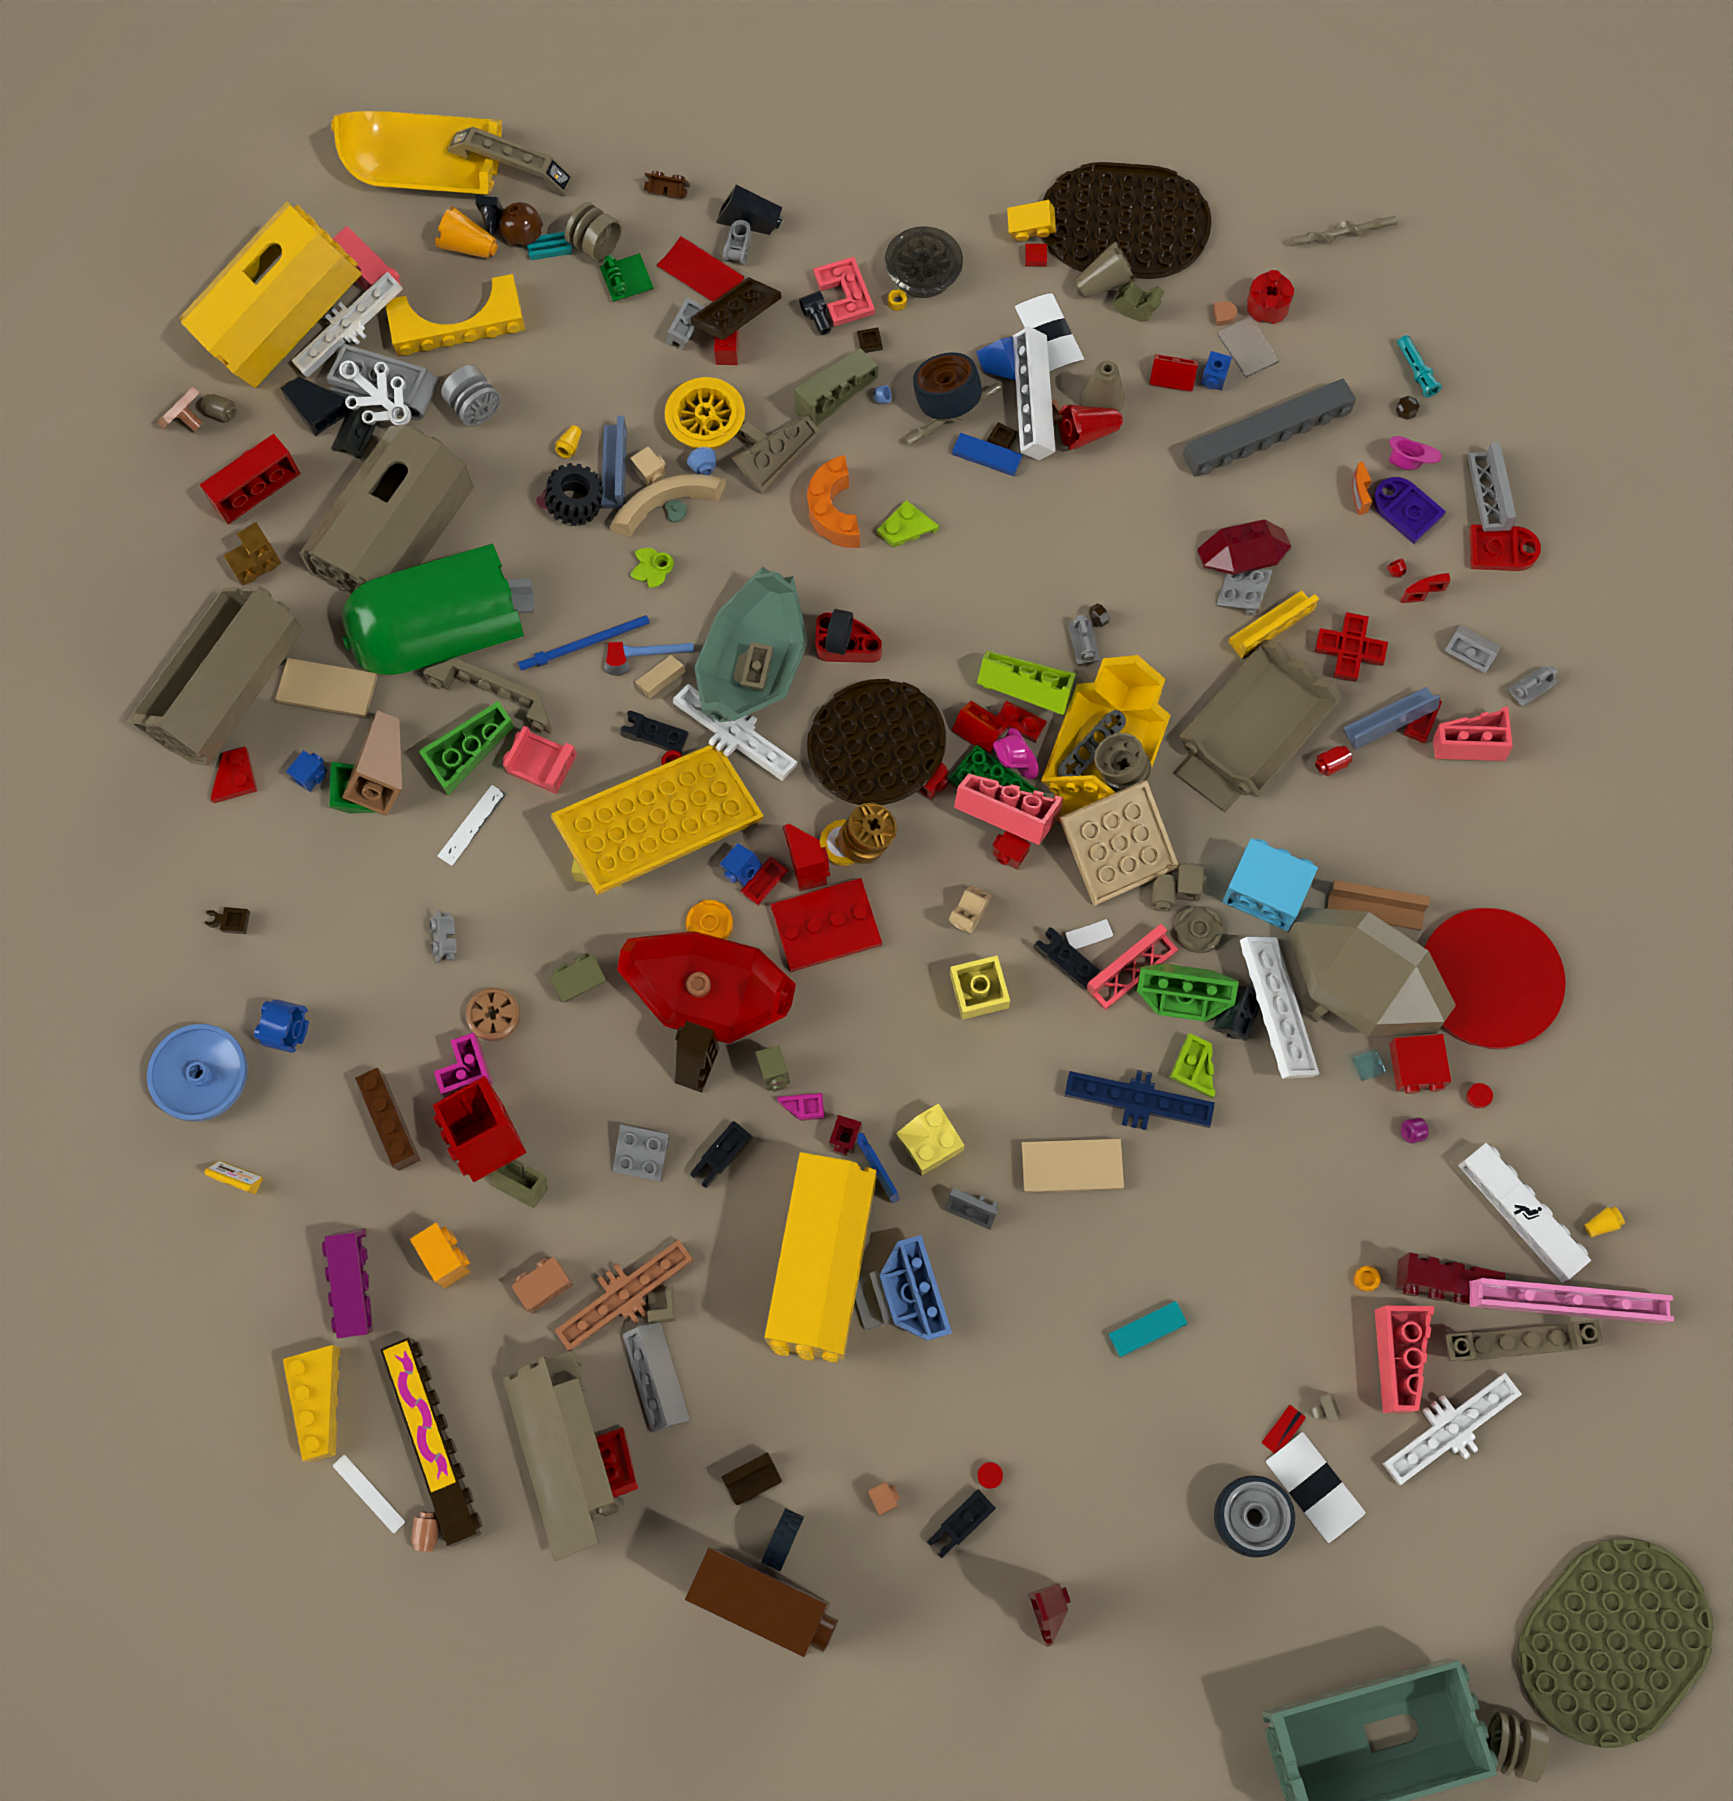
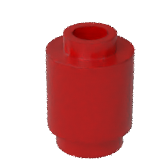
M1336 746L1317 755L1315 766L1320 774L1330 776L1348 767L1349 763L1352 762V755L1346 746Z

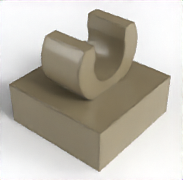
M1333 1394L1320 1397L1322 1405L1311 1409L1314 1419L1327 1416L1329 1423L1342 1419Z

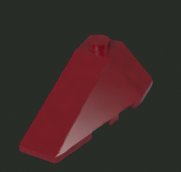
M1060 1583L1028 1593L1046 1647L1053 1645L1068 1612L1067 1604L1071 1603L1066 1587L1061 1588Z

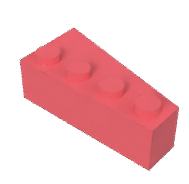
M968 774L958 786L954 808L1040 845L1059 818L1064 797L1055 795L1053 799L1043 796L1044 792L1034 790V793L1019 790L1020 786L1012 784L1011 786H1001L996 780Z

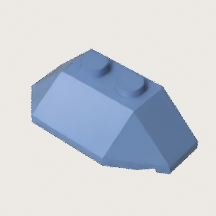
M922 1235L898 1241L879 1274L893 1324L926 1341L952 1334Z

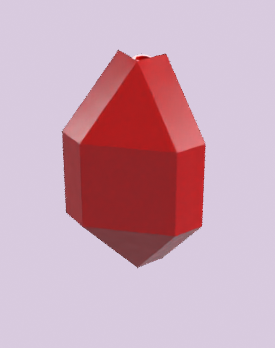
M691 931L628 938L620 949L617 971L665 1027L678 1030L680 1026L684 1027L686 1021L714 1030L717 1041L730 1044L786 1017L793 1003L796 983L759 948ZM696 972L706 974L711 982L709 993L700 998L692 996L686 986L688 977Z

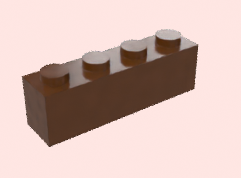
M377 1067L355 1077L391 1165L399 1171L421 1161L385 1074Z

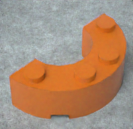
M843 455L824 463L812 476L807 491L810 521L821 537L824 536L837 546L858 548L860 547V533L856 515L842 513L832 504L834 497L840 491L849 488V474L846 458Z

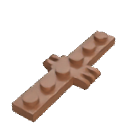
M678 1239L628 1277L619 1264H616L614 1269L619 1274L617 1277L609 1269L605 1273L611 1280L610 1282L606 1283L602 1276L597 1278L606 1293L554 1331L567 1350L572 1351L621 1314L625 1319L631 1317L633 1322L637 1324L640 1321L634 1314L636 1311H639L643 1318L648 1316L643 1309V1306L646 1305L643 1298L694 1261Z

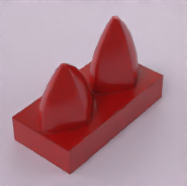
M1005 701L997 715L998 718L1009 724L1008 730L1011 728L1017 729L1022 737L1033 743L1037 742L1047 724L1046 720L1008 701Z

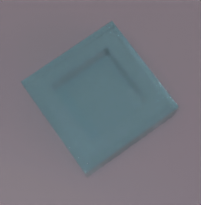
M1377 1049L1352 1058L1361 1081L1386 1072Z

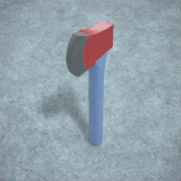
M608 642V653L604 671L610 675H622L630 670L626 658L694 652V643L631 647L624 645L623 642Z

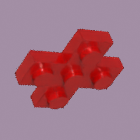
M1346 612L1342 632L1319 628L1314 652L1337 657L1334 678L1356 682L1361 662L1383 666L1385 663L1388 642L1366 637L1369 616Z

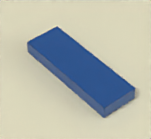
M960 433L952 450V455L1011 476H1015L1023 455Z

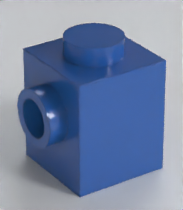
M1211 351L1201 385L1209 389L1222 391L1232 357Z
M303 750L286 773L294 782L311 792L316 784L324 780L327 769L323 765L324 760L314 752L310 755Z
M739 843L720 863L725 871L723 874L725 878L731 883L738 882L743 886L755 876V873L762 866L756 855Z

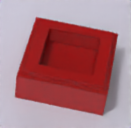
M1026 243L1025 266L1047 267V244Z

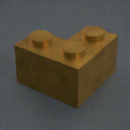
M257 522L236 533L242 545L223 555L242 586L255 581L257 577L274 570L282 563Z

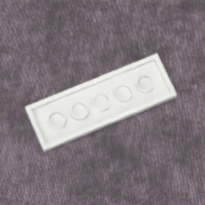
M1245 937L1241 939L1242 953L1246 959L1249 976L1254 985L1256 999L1263 1014V1021L1267 1027L1270 1044L1274 1050L1282 1079L1310 1078L1319 1075L1277 938Z

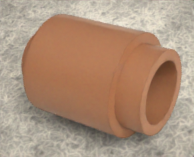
M420 1512L419 1517H414L411 1536L412 1550L434 1551V1545H437L440 1526L438 1519L435 1518L436 1513Z

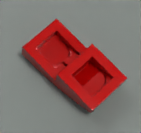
M1449 573L1433 575L1412 584L1405 590L1401 603L1422 602L1426 599L1429 592L1445 591L1451 581Z

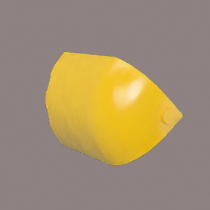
M350 111L334 115V119L331 121V129L335 134L336 149L342 163L353 176L362 182L382 187L489 194L494 187L492 177L498 174L499 161L472 151L466 159L448 152L447 148L456 132L470 127L502 137V120L390 111Z

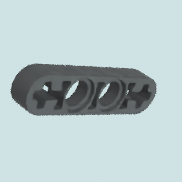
M1113 710L1104 715L1059 764L1057 769L1059 777L1079 776L1094 760L1095 751L1099 746V743L1094 740V733L1099 731L1103 733L1104 738L1119 733L1126 723L1124 714L1118 710ZM1116 717L1118 719L1116 721L1117 725L1112 726L1109 730L1105 728L1111 723V718ZM1080 748L1088 749L1090 753L1088 760L1080 758ZM1074 762L1078 763L1072 769V773L1068 775L1065 773V771L1067 770L1066 767L1072 765Z

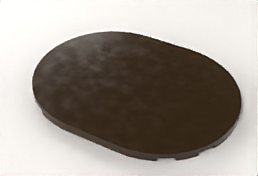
M1094 162L1083 164L1080 168L1065 172L1047 190L1043 201L1049 200L1054 206L1056 233H1051L1043 238L1050 251L1060 261L1080 272H1083L1111 244L1117 242L1118 248H1121L1132 268L1130 269L1132 274H1135L1137 279H1157L1183 271L1198 259L1204 251L1210 236L1211 212L1207 200L1199 192L1200 189L1189 179L1186 180L1177 175L1176 171L1153 165Z

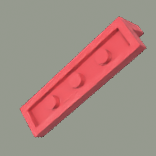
M1162 924L1158 925L1088 982L1086 989L1105 1010L1138 984L1139 976L1135 978V973L1140 974V969H1136L1137 959L1140 957L1150 958V965L1163 964L1178 951V948L1166 936L1168 930ZM1159 941H1162L1170 949L1165 955L1154 954V946ZM1121 972L1132 973V981L1129 984H1118V975ZM1103 987L1114 988V996L1106 1002L1098 991ZM1117 988H1123L1117 993Z

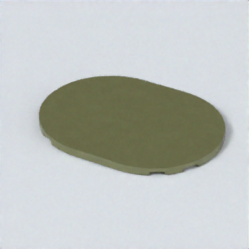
M1626 1538L1610 1539L1598 1542L1582 1550L1573 1557L1529 1611L1520 1632L1518 1641L1519 1672L1524 1689L1535 1709L1558 1732L1572 1740L1590 1746L1616 1748L1642 1741L1653 1734L1690 1691L1708 1664L1712 1652L1711 1644L1714 1623L1704 1589L1693 1572L1679 1558L1653 1543Z

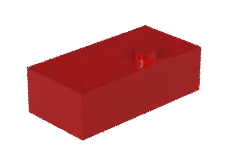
M273 433L200 484V487L215 510L229 525L301 473L290 452Z

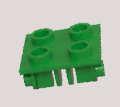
M640 253L617 261L612 255H607L604 258V265L599 266L613 302L654 289Z

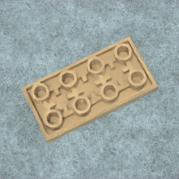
M287 658L275 700L277 703L366 718L378 675L372 672Z
M1121 1139L1021 1143L1024 1193L1124 1189Z

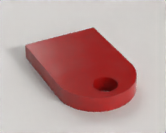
M1472 524L1469 528L1471 569L1523 571L1533 566L1540 555V541L1527 528L1512 526L1511 530L1483 532L1482 525ZM1524 545H1529V546H1531V547L1533 548L1534 552H1533V553H1527V552H1525L1524 549H1523V546H1524Z

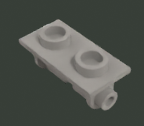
M1078 615L1075 622L1068 623L1077 665L1100 661L1091 619L1085 618V615Z
M1543 665L1509 687L1508 691L1523 707L1559 683L1555 678L1558 673L1557 669L1554 666L1546 667Z
M437 910L429 920V931L433 933L434 941L431 942V954L435 955L436 963L442 957H445L446 961L455 960L457 955L455 938H446V935L455 934L454 917H451V913H442L440 916L439 910Z

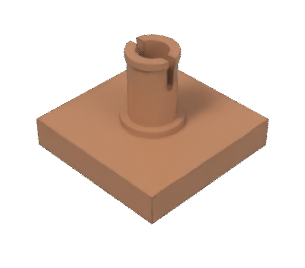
M193 386L157 424L164 429L175 417H179L195 432L204 422L188 409V404L200 392Z

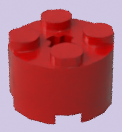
M1270 270L1258 275L1251 284L1247 298V311L1249 315L1259 323H1261V320L1271 322V324L1282 321L1288 314L1295 288L1290 280L1278 270Z

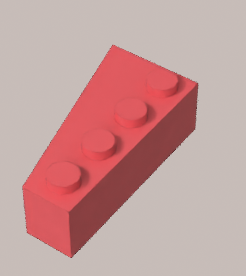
M1383 1306L1375 1309L1383 1413L1408 1414L1419 1411L1424 1380L1422 1375L1428 1354L1426 1353V1348L1431 1334L1430 1322L1435 1306Z

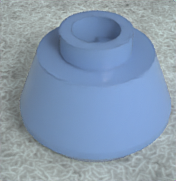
M708 447L697 448L689 454L687 464L696 474L710 475L716 467V453Z

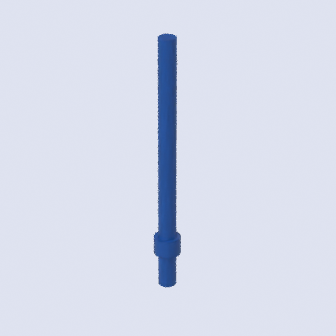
M645 615L545 653L543 651L535 653L534 657L518 662L520 670L523 671L539 665V667L548 664L547 661L650 624L649 619Z

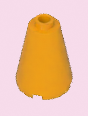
M450 206V210H446L438 227L441 236L440 238H435V246L437 248L487 259L496 254L498 244L495 237L455 207Z

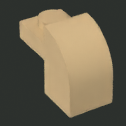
M970 885L965 890L958 907L952 911L948 920L956 928L972 934L992 895Z

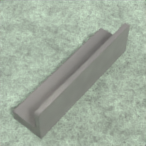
M661 1323L638 1326L624 1333L623 1338L651 1432H659L672 1425L689 1421L690 1418Z

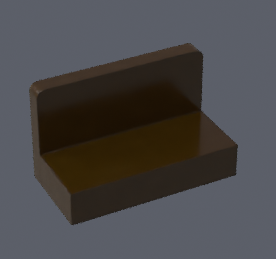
M768 1452L721 1476L736 1505H740L782 1482Z

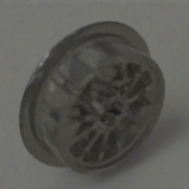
M920 226L901 232L890 242L885 253V267L891 280L906 294L917 298H930L943 293L958 278L963 266V254L957 241L945 231L934 227ZM920 248V251L916 253L914 249ZM924 248H930V251H925ZM935 251L940 252V254L933 257ZM908 253L912 258L905 256V254Z

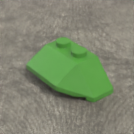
M1163 963L1141 967L1137 992L1157 1015L1206 1022L1226 1009L1235 1006L1239 982L1213 970Z

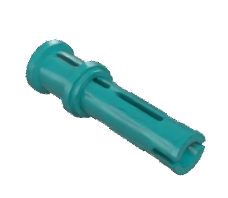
M1404 335L1397 340V345L1415 373L1414 380L1420 384L1423 396L1425 398L1432 397L1442 389V385L1434 378L1432 368L1424 363L1410 339L1411 337Z

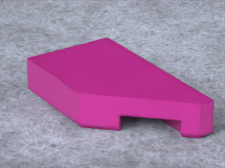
M822 1093L777 1097L778 1103L800 1121L825 1119Z

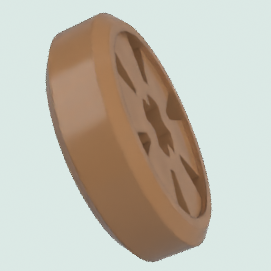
M487 988L475 994L468 1003L466 1021L471 1031L480 1039L500 1041L509 1037L516 1030L520 1021V1007L516 999L508 991L501 988ZM492 1009L496 1012L499 1011L494 1020L491 1017L487 1018L491 1014L490 1010Z

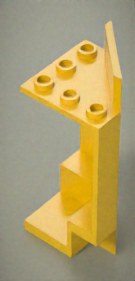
M1139 655L1103 658L1095 681L1077 684L1041 780L1042 783L1049 787V791L1055 793L1056 796L1064 797L1059 817L1116 793L1106 785L1096 767L1095 760L1079 776L1059 777L1057 772L1059 764L1104 715L1110 711L1118 710L1124 714L1126 723L1119 733H1128L1135 736L1141 742L1153 767L1171 715L1158 705L1166 679ZM1116 717L1111 718V723L1105 728L1109 730L1112 726L1117 725L1116 721L1118 719ZM1097 731L1094 733V740L1100 744L1105 738L1103 733ZM1082 747L1079 750L1080 758L1088 760L1090 756L1088 749ZM1074 762L1072 765L1066 767L1067 770L1065 771V773L1067 775L1072 773V769L1078 763Z

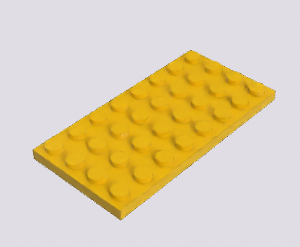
M718 742L714 746L708 745L551 814V819L596 895L763 820L764 815L727 756L723 754L724 751L716 749Z

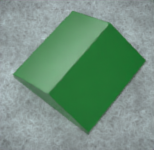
M331 762L329 807L350 814L375 813L376 811L342 798L355 764Z

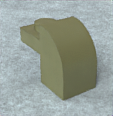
M1130 282L1118 289L1111 305L1128 318L1136 321H1148L1153 311L1160 306L1164 291L1157 286L1144 292L1135 283Z

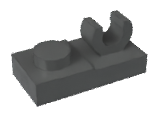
M953 1188L944 1210L990 1230L999 1208H996V1201L992 1205L985 1203V1196L983 1195L978 1200L966 1192Z

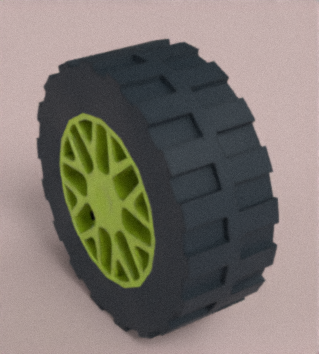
M785 1508L761 1563L781 1572L804 1516Z

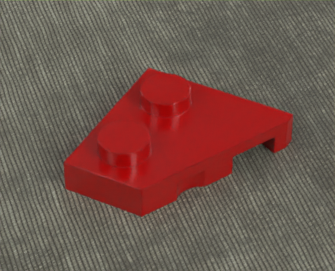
M246 746L222 754L210 797L213 803L258 791L249 751Z

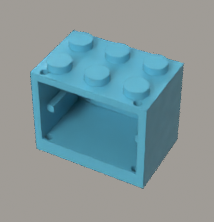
M1251 838L1222 903L1288 931L1298 915L1318 867L1314 866L1308 859H1298L1291 856V853L1287 850L1275 849L1264 840Z

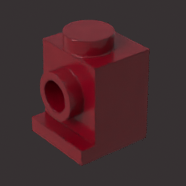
M838 1115L829 1140V1145L833 1147L834 1153L847 1156L848 1152L854 1153L858 1134L862 1130V1122ZM843 1135H848L850 1137V1140L848 1142H842L841 1137Z

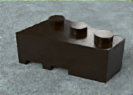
M686 1021L684 1027H679L675 1040L678 1041L675 1083L702 1093L720 1047L714 1030Z

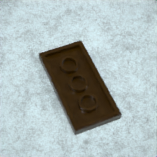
M748 277L691 317V325L724 340L782 298L781 292Z

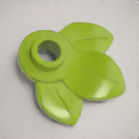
M653 548L638 549L635 551V555L640 563L632 570L630 575L635 580L647 581L649 588L658 587L665 581L666 574L673 570V558L667 553H658ZM661 563H666V564H667V565L664 566V567H660V566H659Z

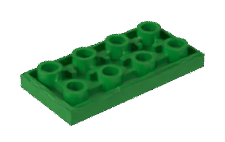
M978 745L972 749L948 778L949 783L957 789L968 774L996 780L1001 786H1011L1012 784L1020 786L1019 790L1029 793H1034V790L1039 791L1012 770L1004 767L997 759Z

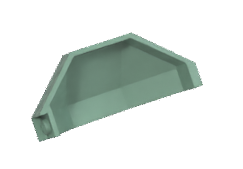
M762 567L717 612L694 667L702 711L716 721H735L786 698L808 644L794 576L783 578L780 573L770 572L765 567ZM750 642L770 645L774 649L771 669L764 692L741 687L740 683L733 679L738 656L749 649Z

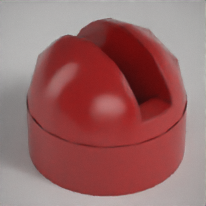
M1400 558L1387 565V569L1393 577L1400 578L1406 573L1407 566L1404 559Z

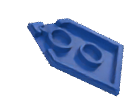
M860 1132L857 1143L872 1169L876 1170V1177L891 1203L899 1201L900 1197L873 1148L868 1143L864 1133Z

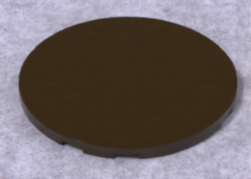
M871 679L852 684L833 695L834 698L825 706L823 705L814 717L807 739V753L812 770L826 790L849 803L857 805L864 803L887 805L913 795L932 779L940 767L945 754L947 738L941 712L930 697L922 693L919 688L906 682L900 683L890 681V679Z

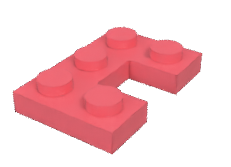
M855 257L813 269L820 291L841 285L846 297L845 299L827 304V310L834 327L875 315V308Z

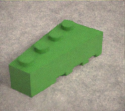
M497 701L419 752L449 796L514 728V725L500 702Z

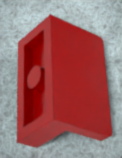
M1155 354L1149 383L1155 386L1193 391L1198 361Z
M971 700L960 710L952 731L990 754L994 749L993 744L1007 731L1009 724Z

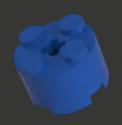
M278 999L271 1002L265 1001L261 1008L262 1017L260 1024L256 1026L254 1031L255 1039H259L260 1043L265 1047L289 1053L296 1052L295 1046L297 1043L302 1044L307 1034L309 1021L305 1020V1013L308 1012V1009L303 1005Z

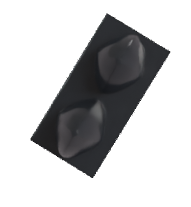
M476 195L475 204L481 213L486 230L494 236L499 226L500 215L504 209L498 197Z

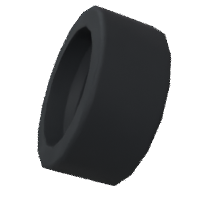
M840 609L833 610L826 637L827 652L845 655L852 632L853 612Z

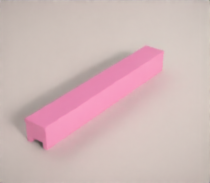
M1486 1278L1469 1281L1470 1307L1657 1324L1674 1321V1316H1670V1301H1673V1295Z

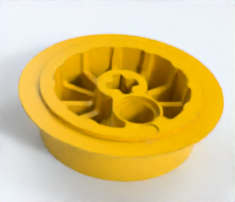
M699 377L684 382L672 392L665 406V421L668 429L676 439L693 449L708 447L715 450L726 445L740 430L745 417V406L739 392L729 383L712 377ZM702 398H710L708 403H703ZM695 400H699V404L697 406H695L692 402ZM714 400H719L720 402L713 407ZM725 406L729 408L727 410L721 411ZM685 407H688L693 412L685 411L684 409ZM680 418H687L688 420L681 421ZM716 426L719 427L715 431H710V429L716 428Z

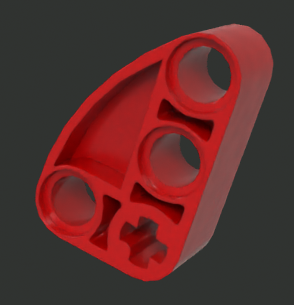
M825 612L817 617L815 644L816 654L820 660L825 662L874 663L882 657V640L873 630L854 618L848 645L853 646L854 649L847 650L845 655L827 652L824 646H826L828 629H824L822 626L829 624L832 613ZM870 646L877 648L875 651L867 650Z

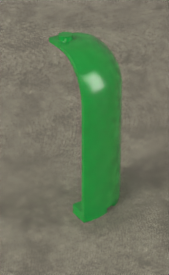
M493 543L384 575L359 586L347 599L342 612V623L346 634L342 639L346 650L351 649L358 665L376 674H402L523 637L524 633L518 611L514 608L511 599L513 595L507 578L505 579L502 573V564Z

